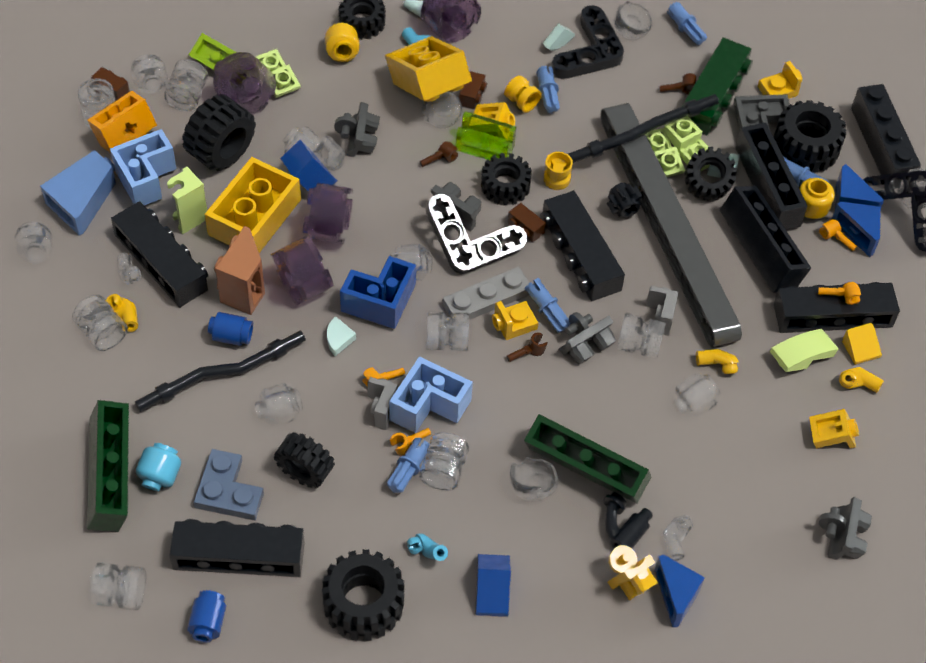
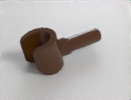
M687 73L683 76L682 82L659 86L660 92L682 90L683 93L689 95L696 83V75Z
M445 141L440 145L435 154L420 160V164L424 167L442 157L448 162H453L458 157L456 152L458 148L451 142Z
M539 332L534 333L528 345L506 355V357L511 362L528 354L541 356L548 342L537 344L541 341L543 334Z

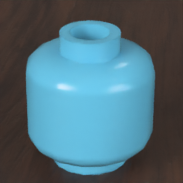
M154 443V446L144 448L136 467V475L143 480V487L159 492L161 487L173 486L182 463L181 459L177 456L178 451L161 443Z

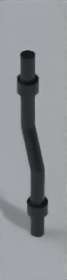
M713 94L698 101L695 99L685 102L684 106L653 117L626 132L602 141L597 139L589 142L586 147L568 153V155L572 158L573 163L588 157L596 158L603 155L604 151L633 141L662 125L686 116L691 118L699 115L700 111L719 104L716 94Z
M300 330L283 340L276 339L270 342L267 348L239 363L199 367L169 384L164 382L155 387L154 392L136 400V407L142 412L159 402L165 403L173 399L174 394L202 379L244 374L272 358L278 359L286 355L287 350L306 341V338Z

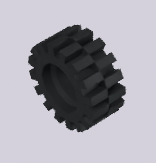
M343 0L339 4V23H347L353 26L360 40H362V36L371 39V34L376 37L379 35V31L382 32L385 26L383 0ZM360 13H365V14H368V15H370V16H368V17H356V16H354V15L360 14Z
M708 147L707 151L702 148L697 154L695 152L692 155L684 176H686L685 184H689L688 190L696 192L695 197L704 196L703 200L706 201L712 197L714 201L719 196L721 198L730 191L736 179L737 168H734V159L729 160L730 154L728 152L724 155L721 153L723 149L718 148L717 151H713V147ZM705 165L716 166L721 173L720 180L715 183L704 181L700 175L701 168Z
M500 153L499 158L494 155L491 156V161L487 159L485 166L482 167L481 176L483 194L487 193L486 198L491 200L494 197V203L499 204L501 200L503 205L508 206V201H511L513 205L517 204L518 199L523 201L525 195L528 196L531 185L532 171L531 167L528 168V162L524 161L522 163V157L520 156L514 159V154L509 153V157H505L504 153ZM507 175L515 178L516 181L503 183L496 178Z
M297 432L289 433L274 454V461H277L278 467L283 468V473L290 474L292 480L297 479L301 485L306 483L310 488L321 486L335 465L333 462L334 458L329 456L330 452L327 449H322V444H316L313 438L309 437L307 439L305 434L300 433L298 435Z

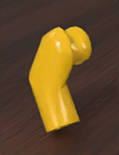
M118 294L108 296L106 305L112 314L123 319L124 330L128 332L137 330L138 318L135 304L128 299L120 297Z
M720 349L696 351L695 357L698 366L722 364V372L724 374L738 372L737 363L739 361L735 355Z
M861 367L845 370L839 376V382L844 388L852 389L865 386L876 393L884 382L883 379Z

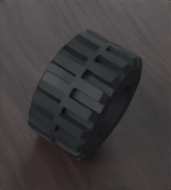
M221 94L220 96L215 95L211 99L208 98L189 118L182 137L184 141L183 148L212 171L227 169L238 161L250 145L255 133V117L226 95Z
M807 100L806 103L798 101L795 105H788L786 110H783L780 114L774 139L783 157L803 168L809 167V171L813 173H818L819 169L825 171L829 166H833L836 159H838L847 132L845 129L846 123L844 120H841L842 116L840 113H835L834 108L831 106L826 107L824 103L819 101L818 103H813V100Z
M362 549V554L356 555L354 550L348 552L349 557L346 559L341 555L336 559L337 566L331 564L328 567V575H324L322 581L325 617H328L332 628L338 626V633L344 637L349 633L351 640L358 641V636H364L365 641L372 640V635L376 634L378 638L385 636V629L387 628L392 631L396 627V620L400 621L402 609H404V579H401L399 567L394 568V561L389 557L383 560V554L377 551L375 555H370L369 550ZM358 586H370L382 594L377 601L368 605L354 604L345 597L351 589Z

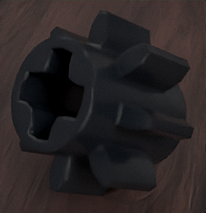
M619 183L610 190L608 195L610 201L606 204L612 214L617 213L619 217H630L639 211L641 205L639 199L643 196L637 186L632 187L630 183Z

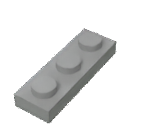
M516 267L443 297L442 304L454 324L459 325L495 310L496 302L502 301L503 305H507L528 296L529 294L524 288L530 282L520 267Z

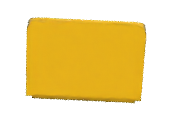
M872 323L854 327L845 332L842 343L855 365L882 356L876 331Z

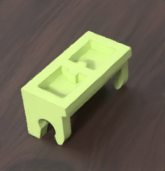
M188 167L183 168V172L172 177L167 182L169 189L173 188L176 184H181V189H178L172 195L177 208L173 213V220H179L178 229L182 234L205 222L204 214L207 212L204 184Z

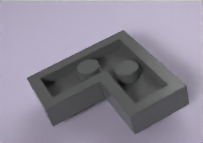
M787 94L736 96L733 103L739 130L741 127L767 123L768 125V122H778L782 111L786 110V107L790 105Z

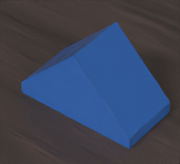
M301 139L280 158L290 174L299 178L300 184L317 200L338 182Z
M847 164L842 166L836 182L835 208L841 201L882 207L884 199Z
M839 202L836 205L831 220H837L840 223L841 231L867 256L871 257L874 255L880 240L881 207Z
M478 554L476 615L508 617L511 579L510 555Z
M661 555L658 556L654 571L672 627H679L699 594L705 577L668 556Z

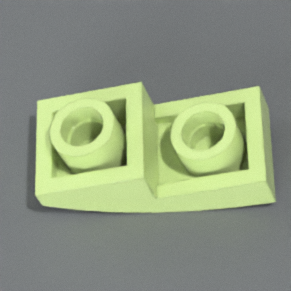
M277 49L253 57L254 63L268 71L265 73L263 81L276 98L301 88L290 65H285Z
M688 116L664 126L672 145L677 147L679 155L686 165H688L695 152L697 154L702 148L707 151L708 146L701 139L702 130ZM705 165L704 167H702L700 172L708 168L710 165Z
M664 128L652 130L645 134L666 177L685 172L677 147H672Z
M817 329L789 338L772 347L769 352L785 372L807 369L812 360L834 357L838 347L823 329Z

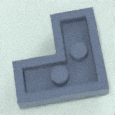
M212 449L194 500V507L196 509L256 521L264 490L262 487L236 482L243 461L242 455Z

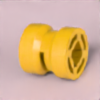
M521 75L514 77L504 90L505 97L512 102L515 101L517 107L525 113L537 106L542 95L541 91L534 86H530L528 80Z
M552 152L545 160L543 181L547 187L553 190L565 189L570 184L573 160L567 153Z

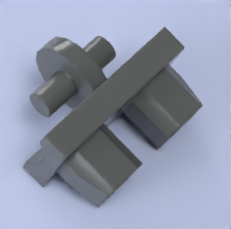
M360 102L358 113L353 115V117L350 113H345L344 116L338 117L334 124L335 130L341 134L342 138L347 139L349 137L347 155L355 157L358 150L372 154L377 143V136L367 134L365 131L375 134L380 116L369 113V104Z
M451 181L442 188L435 185L431 189L433 196L444 194L450 197L464 228L471 232L476 226V216L481 210V200L472 195L463 202L459 199L461 190ZM436 202L433 209L434 211L441 212L443 220L439 224L442 225L447 220H451V217L445 220L443 211L446 207L445 205L440 206Z
M578 312L569 316L570 325L565 328V331L568 335L573 333L577 335L567 340L566 344L560 347L559 350L563 356L570 353L579 365L594 355V352L587 343L589 340L593 339L600 351L616 342L609 328L614 323L610 316H607L589 327L588 324L593 322L590 314L584 317Z
M853 497L850 504L831 507L830 513L821 514L819 525L824 530H827L826 537L831 538L829 557L837 560L846 555L858 559L866 553L867 542L857 537L856 532L864 533L871 525L872 516L861 510L862 500Z

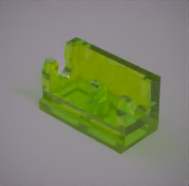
M465 111L462 116V127L457 129L455 146L458 148L457 151L488 159L489 161H491V156L494 155L499 158L500 153H504L505 157H509V153H512L515 146L516 126Z

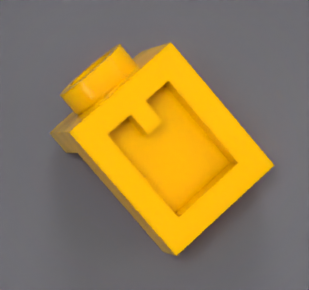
M791 61L784 63L781 73L760 79L757 87L763 95L787 94L788 99L798 96L802 75Z
M506 102L477 104L469 125L473 132L498 130L502 139L505 140L509 139L511 131L515 127V117L510 112Z
M502 301L495 303L492 322L497 331L501 330L505 340L538 329V321L527 301L506 308Z
M845 409L809 417L813 443L816 448L847 442L850 449L856 447L855 437L859 436L857 422L855 418L850 419Z

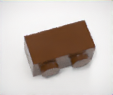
M101 67L91 76L93 88L115 101L130 92L128 81L123 77L115 75L111 70Z
M470 71L472 81L464 84V87L461 89L459 105L475 109L476 105L481 102L482 92H485L487 89V82H485L486 75Z
M519 203L509 211V225L523 228L527 239L532 243L545 233L546 222L522 203Z

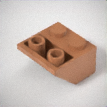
M244 226L239 235H235L232 238L229 249L224 257L220 256L218 258L214 271L217 276L220 302L252 315L265 295L261 257L250 228Z

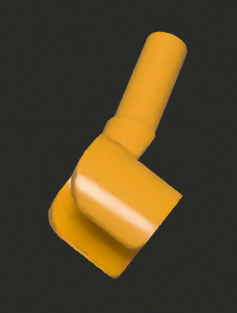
M829 220L823 223V227L819 229V233L824 239L835 236L837 240H840L851 251L857 248L841 232V226L837 220Z
M848 282L838 288L818 287V295L844 296L846 303L849 305L860 302L859 296H861V292L855 282Z
M370 367L363 372L366 378L362 379V382L368 387L367 383L370 377L388 380L405 375V370L400 368L379 374L373 367Z
M426 428L409 436L403 433H395L391 436L390 443L391 446L401 442L404 443L395 449L398 455L403 456L406 454L414 438L423 439L431 435V431L429 428Z

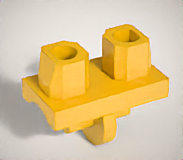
M621 545L610 552L608 557L609 565L614 572L618 573L617 576L607 581L612 590L620 586L627 598L631 600L658 583L648 568L655 563L650 554L637 562L635 552L628 546Z

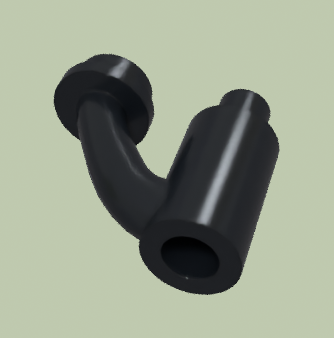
M612 492L603 499L604 504L607 506L605 527L610 544L613 549L621 545L633 549L650 528L648 522L653 517V514L649 509L643 508L639 514L633 513L623 526L619 528L617 514L624 512L627 503L619 493Z

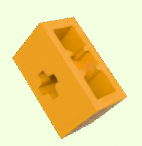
M132 90L87 120L98 143L108 152H110V148L148 134L151 129L157 126L146 100Z

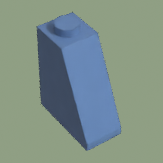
M94 150L40 186L45 204L79 236L86 231L116 184L113 163L109 158H103Z

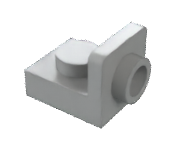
M650 286L646 306L657 309L654 321L660 322L658 334L669 336L679 292L665 287Z
M370 377L367 383L368 397L374 399L371 414H374L375 427L387 430L390 423L389 401L397 391L398 385L393 384L387 379Z

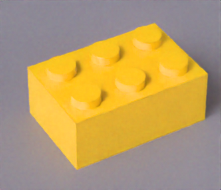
M433 36L385 55L393 84L425 102L437 100L440 94L447 91H458L464 87V84L472 81L464 51Z
M251 157L204 214L207 235L230 245L232 238L235 235H239L244 226L249 227L260 253L301 201L300 179Z

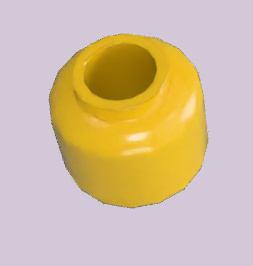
M337 23L328 28L324 38L327 54L337 62H347L355 58L359 52L360 44L357 31L353 26L347 23Z
M821 178L805 180L799 187L808 206L805 217L820 219L826 216L831 209L835 196L834 189L829 182Z

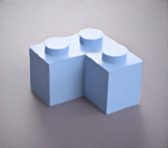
M162 129L110 148L115 172L133 204L140 201L145 206L162 199L158 176L176 170L173 147Z
M419 356L389 401V421L414 433L418 431L430 411L458 423L471 402L473 382Z

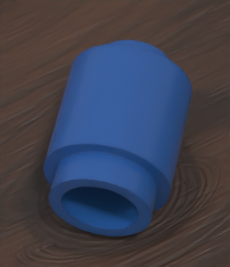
M218 312L216 317L211 316L208 334H212L213 341L237 346L242 344L249 345L251 341L253 321H248L247 317Z
M204 590L199 592V596L194 599L187 631L192 634V638L196 641L207 643L220 636L226 611L225 597L222 594L211 590Z

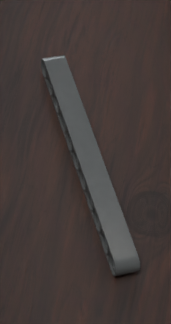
M629 103L601 109V122L608 138L640 125ZM644 134L633 141L614 147L613 149L631 186H637L643 196L639 199L643 211L708 344L711 347H716L740 340L742 330L739 320L646 135Z

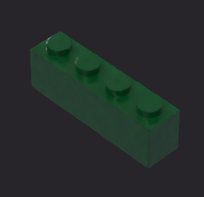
M723 37L686 98L685 102L693 99L698 101L713 94H716L719 104L700 111L699 115L690 118L702 130V134L708 136L713 126L718 127L723 116L721 111L729 108L733 98L732 92H738L743 81L742 75H747L753 63V60L749 59L752 48Z
M98 400L89 418L87 529L119 532L128 516V403Z
M538 414L524 440L529 449L612 492L619 493L638 504L651 479L649 469Z

